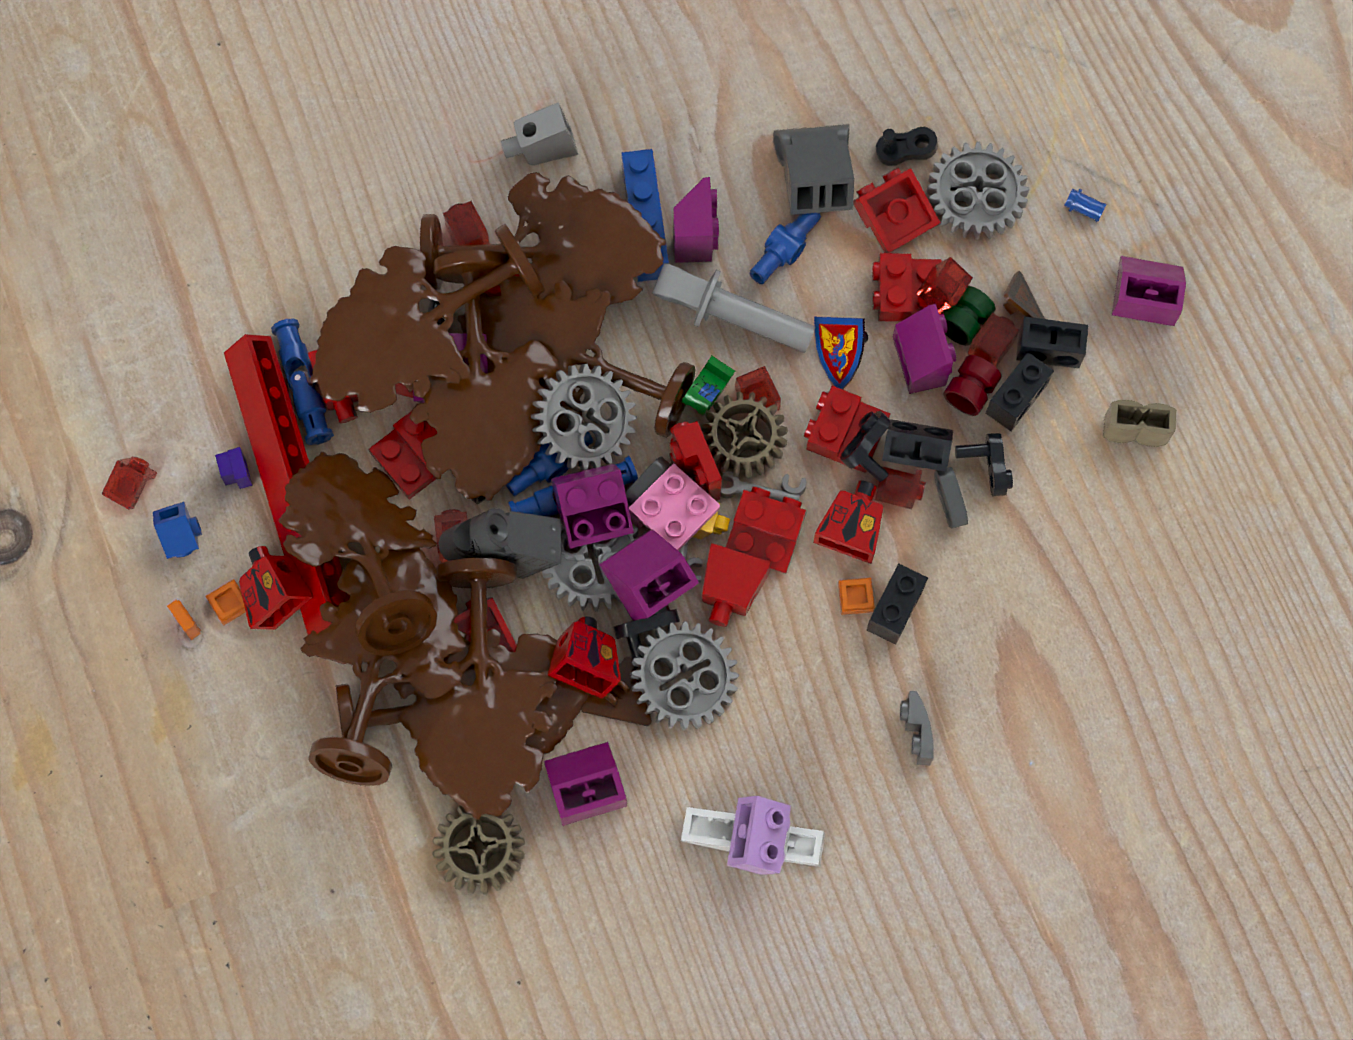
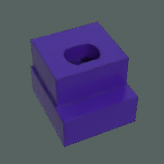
M240 447L215 455L220 476L226 486L237 483L240 489L253 486L246 457Z

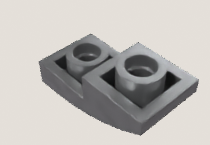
M910 691L907 701L901 700L900 720L906 721L905 731L918 732V734H913L911 753L917 755V765L930 766L934 759L931 724L917 691Z

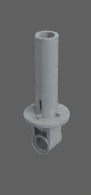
M663 264L652 294L668 302L680 304L697 311L694 326L699 327L702 318L706 321L709 315L803 353L806 352L815 326L721 289L722 281H717L720 270L716 269L710 280L706 281L676 266Z

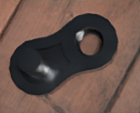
M918 127L905 133H895L893 129H886L883 132V136L876 143L877 157L879 161L887 166H896L908 160H926L931 158L938 149L937 136L932 129L927 127ZM920 143L928 144L924 148L917 147Z
M882 411L867 413L859 422V432L844 449L840 460L851 469L860 464L875 479L882 482L887 477L888 472L868 454L888 429L891 420Z
M1000 433L986 434L985 444L955 446L956 458L986 456L991 495H1007V489H1012L1013 476L1011 469L1006 470L1003 440Z
M668 604L649 618L613 626L616 639L627 638L632 659L643 658L636 651L639 646H642L639 633L667 626L672 622H680L677 609L670 610Z

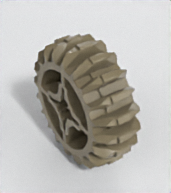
M740 391L737 392L736 401H732L729 395L724 396L726 406L715 402L713 408L716 413L708 411L705 414V418L709 422L702 423L701 430L708 433L704 434V438L711 454L714 455L715 464L718 465L723 462L721 472L726 473L731 467L734 468L733 476L739 477L740 470H745V476L749 479L752 477V469H756L759 475L764 474L763 464L771 469L774 468L775 461L772 457L782 458L783 452L779 448L786 447L787 440L781 436L786 435L788 432L787 427L779 426L784 422V416H773L777 411V406L773 404L766 408V397H762L759 402H755V393L753 392L749 394V400H743V394ZM749 413L745 419L740 421L732 418L727 420V418L735 414ZM759 419H762L769 428L771 434L770 442L763 440V435L759 434L756 430ZM750 427L749 437H744L738 444L739 433L743 434ZM719 428L725 430V435L729 436L733 441L729 452L721 446L718 440L717 433ZM745 450L762 451L752 457H739Z
M458 806L457 811L460 817L455 819L452 814L448 813L446 819L451 824L450 827L443 824L438 826V830L445 837L433 838L435 845L443 847L433 851L434 858H444L436 867L438 871L449 869L443 877L446 882H450L457 877L454 885L457 890L462 889L465 882H467L468 894H474L476 884H480V890L484 895L488 893L487 884L492 882L495 890L498 891L501 889V885L497 879L503 877L506 882L510 883L512 877L507 870L511 869L515 872L520 870V865L514 862L513 859H524L525 857L523 851L515 849L525 845L524 838H513L521 832L520 825L509 827L514 820L512 814H508L500 819L501 816L482 814L480 820H475L472 814L466 813L462 806ZM481 822L498 827L504 833L506 839L498 840L497 837L485 836ZM471 824L468 839L452 847L456 835L464 827ZM477 833L483 845L488 846L487 850L483 849L484 853L481 854V863L475 851L470 850L471 846L475 847L474 843L477 842ZM506 849L501 863L493 870L487 872L489 858ZM460 856L461 859H472L475 862L477 874H470L459 869L454 864L452 857Z

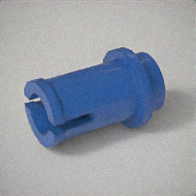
M1072 189L1064 206L1070 208L1069 212L1075 210L1098 222L1107 204L1081 193L1082 189L1078 191Z

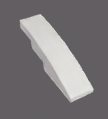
M687 807L681 841L729 851L735 814ZM790 826L786 834L784 862L820 867L825 838L824 831Z

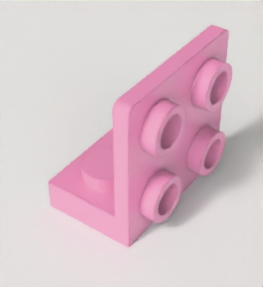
M673 463L629 507L631 521L638 529L643 525L650 530L653 529L679 551L720 509V504Z

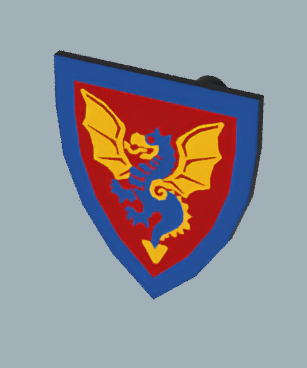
M814 317L816 349L821 364L831 382L836 387L844 390L860 366L864 343L868 341V333L865 331V318Z

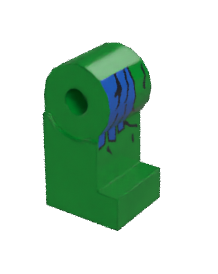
M711 356L681 402L691 406L704 416L722 394L736 371L714 356Z

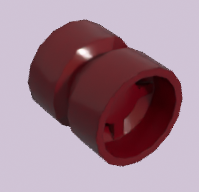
M968 355L958 369L960 375L952 378L943 396L955 409L967 415L977 416L988 400L987 394L993 393L1002 375L989 361L975 355Z

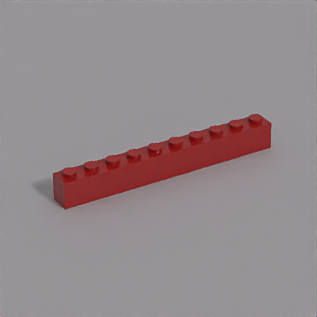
M245 334L224 352V356L283 554L293 560L312 594V598L300 608L307 634L309 635L313 630L318 634L332 624V622L323 620L320 606L326 602L338 606L341 602L348 601L350 595L338 589L337 582L342 574V567L338 557L334 556L331 561L314 567L303 563L295 556L289 554L283 543L286 541L287 535L301 537L297 532L289 530L279 523V519L286 512V507L290 506L285 501L287 493L285 485L289 484L290 479L297 473L299 468H304L309 463V459L271 336Z

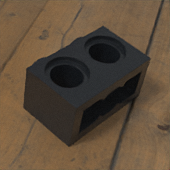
M1024 316L1018 334L1016 360L1021 361L1027 353H1030L1044 364L1079 369L1086 355L1088 325Z
M1027 353L991 398L985 414L1012 432L1047 387L1054 370L1030 353Z
M890 419L891 423L887 429L882 461L947 472L953 430Z
M898 563L869 620L866 630L896 645L925 588L928 577Z

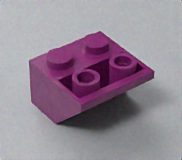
M704 177L673 208L675 263L712 262L713 250H718L719 219L717 218V189H711L710 177Z
M1121 256L1112 315L1175 326L1183 310L1186 288L1184 267Z
M936 304L929 305L897 323L894 328L892 337L909 394L946 386L949 375L952 374L953 362H956L954 346L952 343H947L945 333H947L945 316L938 313Z
M615 464L551 479L557 510L570 549L634 533L621 470Z
M653 529L599 563L632 620L649 618L699 584L683 554Z
M608 742L544 761L562 826L627 807V798Z

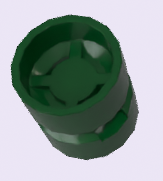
M965 285L954 297L955 305L947 306L942 314H944L947 323V333L945 335L960 345L969 346L980 333V326L986 325L995 313L996 307L984 292L973 286Z

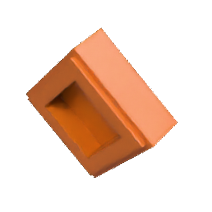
M871 578L838 581L841 615L874 612L875 605Z
M234 579L206 595L207 600L223 626L246 613L241 590Z
M176 599L167 605L191 640L201 634L200 628L180 600L177 601Z

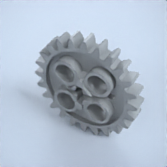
M980 142L976 143L975 149H970L969 145L964 143L962 152L956 147H952L951 157L943 153L940 160L941 163H934V173L929 175L928 182L931 184H928L926 193L931 195L929 202L931 206H936L934 208L936 215H943L941 225H946L949 222L952 223L951 233L961 228L963 229V238H966L969 231L974 232L976 240L979 239L981 232H985L986 236L990 239L994 229L1002 235L1005 231V225L1012 228L1016 221L1015 218H1021L1022 208L1026 207L1028 201L1025 197L1028 195L1029 187L1024 186L1028 177L1019 175L1023 167L1022 165L1012 166L1015 156L1012 155L1006 159L1003 157L1004 148L995 153L991 143L987 146L986 150L981 148ZM964 173L969 178L961 179L957 177L956 174ZM987 174H995L999 179H990ZM963 201L969 206L960 207L955 202ZM988 202H995V203H997L1000 207H999V208H991L990 206H988L987 203H988Z
M582 364L579 373L575 365L568 366V376L562 370L556 371L558 381L547 378L545 381L550 389H538L537 392L544 399L543 401L533 402V405L540 409V413L531 415V418L540 420V425L532 430L533 432H542L544 435L537 443L549 444L545 452L546 455L558 453L556 463H562L568 458V468H574L578 461L581 470L588 469L589 461L593 468L601 466L600 459L606 464H611L612 457L610 453L621 456L623 453L619 445H630L631 443L625 437V434L635 433V429L628 426V421L636 420L637 416L628 414V410L636 406V404L633 402L626 403L625 398L629 396L631 391L619 390L623 383L622 379L611 382L612 371H607L601 376V366H594L591 373L588 364ZM576 386L581 387L585 393L584 400L580 404L575 402L572 397L573 389ZM564 401L577 412L587 411L586 417L608 428V433H604L593 423H581L583 418L561 407L560 402ZM603 403H607L612 410L611 417L608 420H604L600 415V407ZM560 414H564L569 420L568 428L564 432L560 431L556 425L557 417ZM587 431H592L596 437L595 445L592 448H588L584 443V436Z
M561 525V564L542 571L543 578H552L548 582L549 590L559 587L556 593L557 598L561 599L568 595V606L570 607L576 600L580 601L582 611L585 610L588 603H592L595 612H597L601 602H604L606 607L611 609V599L613 598L622 604L600 565L599 570L605 582L604 584L598 583L593 562L588 556L587 545L581 546V550L575 554L567 553L564 550L568 542ZM633 528L634 533L613 538L607 544L591 543L594 555L598 558V563L603 562L636 540L635 538L639 534L638 528ZM580 573H587L592 577L585 584L577 583L574 578Z
M684 621L680 630H677L672 622L668 625L667 634L662 628H657L655 631L657 640L648 635L645 638V642L649 648L639 646L636 650L643 658H634L631 663L639 668V670L633 671L630 674L631 678L639 680V683L635 684L631 689L636 692L642 691L643 694L637 700V704L647 702L649 706L645 714L648 715L656 711L658 713L656 723L662 721L664 717L668 718V728L670 729L675 725L676 721H680L682 730L687 729L689 721H692L694 727L699 729L702 722L701 718L708 724H711L714 721L712 712L719 716L725 712L720 703L730 705L733 701L726 693H735L738 689L730 683V681L736 680L739 677L738 673L730 672V668L737 664V660H727L726 658L732 651V648L721 649L720 645L724 638L720 637L715 641L712 640V628L705 634L700 633V623H697L693 630H689L687 621ZM692 646L698 652V659L694 661L686 659L682 652L683 647ZM705 660L710 662L709 666L694 672L688 681L682 679L664 691L659 690L660 685L672 681L681 671L683 673L688 672ZM654 663H666L669 666L670 675L666 677L657 675L654 670ZM701 675L711 676L715 682L714 689L707 690L700 685L699 677ZM675 690L683 692L687 699L686 705L678 706L674 704L670 697L671 692Z

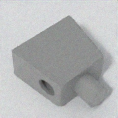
M559 102L515 120L514 127L517 136L501 140L506 158L523 153L529 165H537L578 155L572 129Z

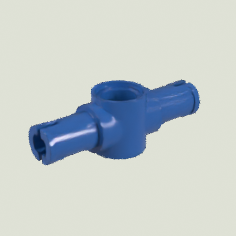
M820 213L800 214L793 223H788L785 227L779 224L765 242L764 255L749 272L752 279L759 284H764L778 267H783L785 263L792 265L803 252L806 246V235L820 220Z
M589 431L584 436L586 446L593 443V438ZM541 444L540 450L535 453L529 465L523 468L520 475H515L506 484V487L515 497L537 481L541 483L546 480L547 483H551L552 478L560 477L569 469L567 467L568 458L562 463H556L558 453L546 455L545 452L549 444Z

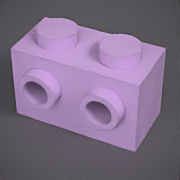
M760 796L738 798L727 866L760 875L780 874L781 866L785 859L784 846L786 834L790 827L789 815L791 806Z

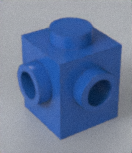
M185 502L153 511L154 527L167 559L175 556L179 558L185 557L194 550L199 549L197 536L202 535L201 527L196 516L190 518Z

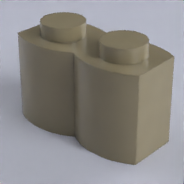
M1132 400L1111 402L1104 416L1103 437L1116 443L1137 441L1142 445L1150 447L1164 446L1168 444L1175 432L1177 410L1161 403L1143 406Z

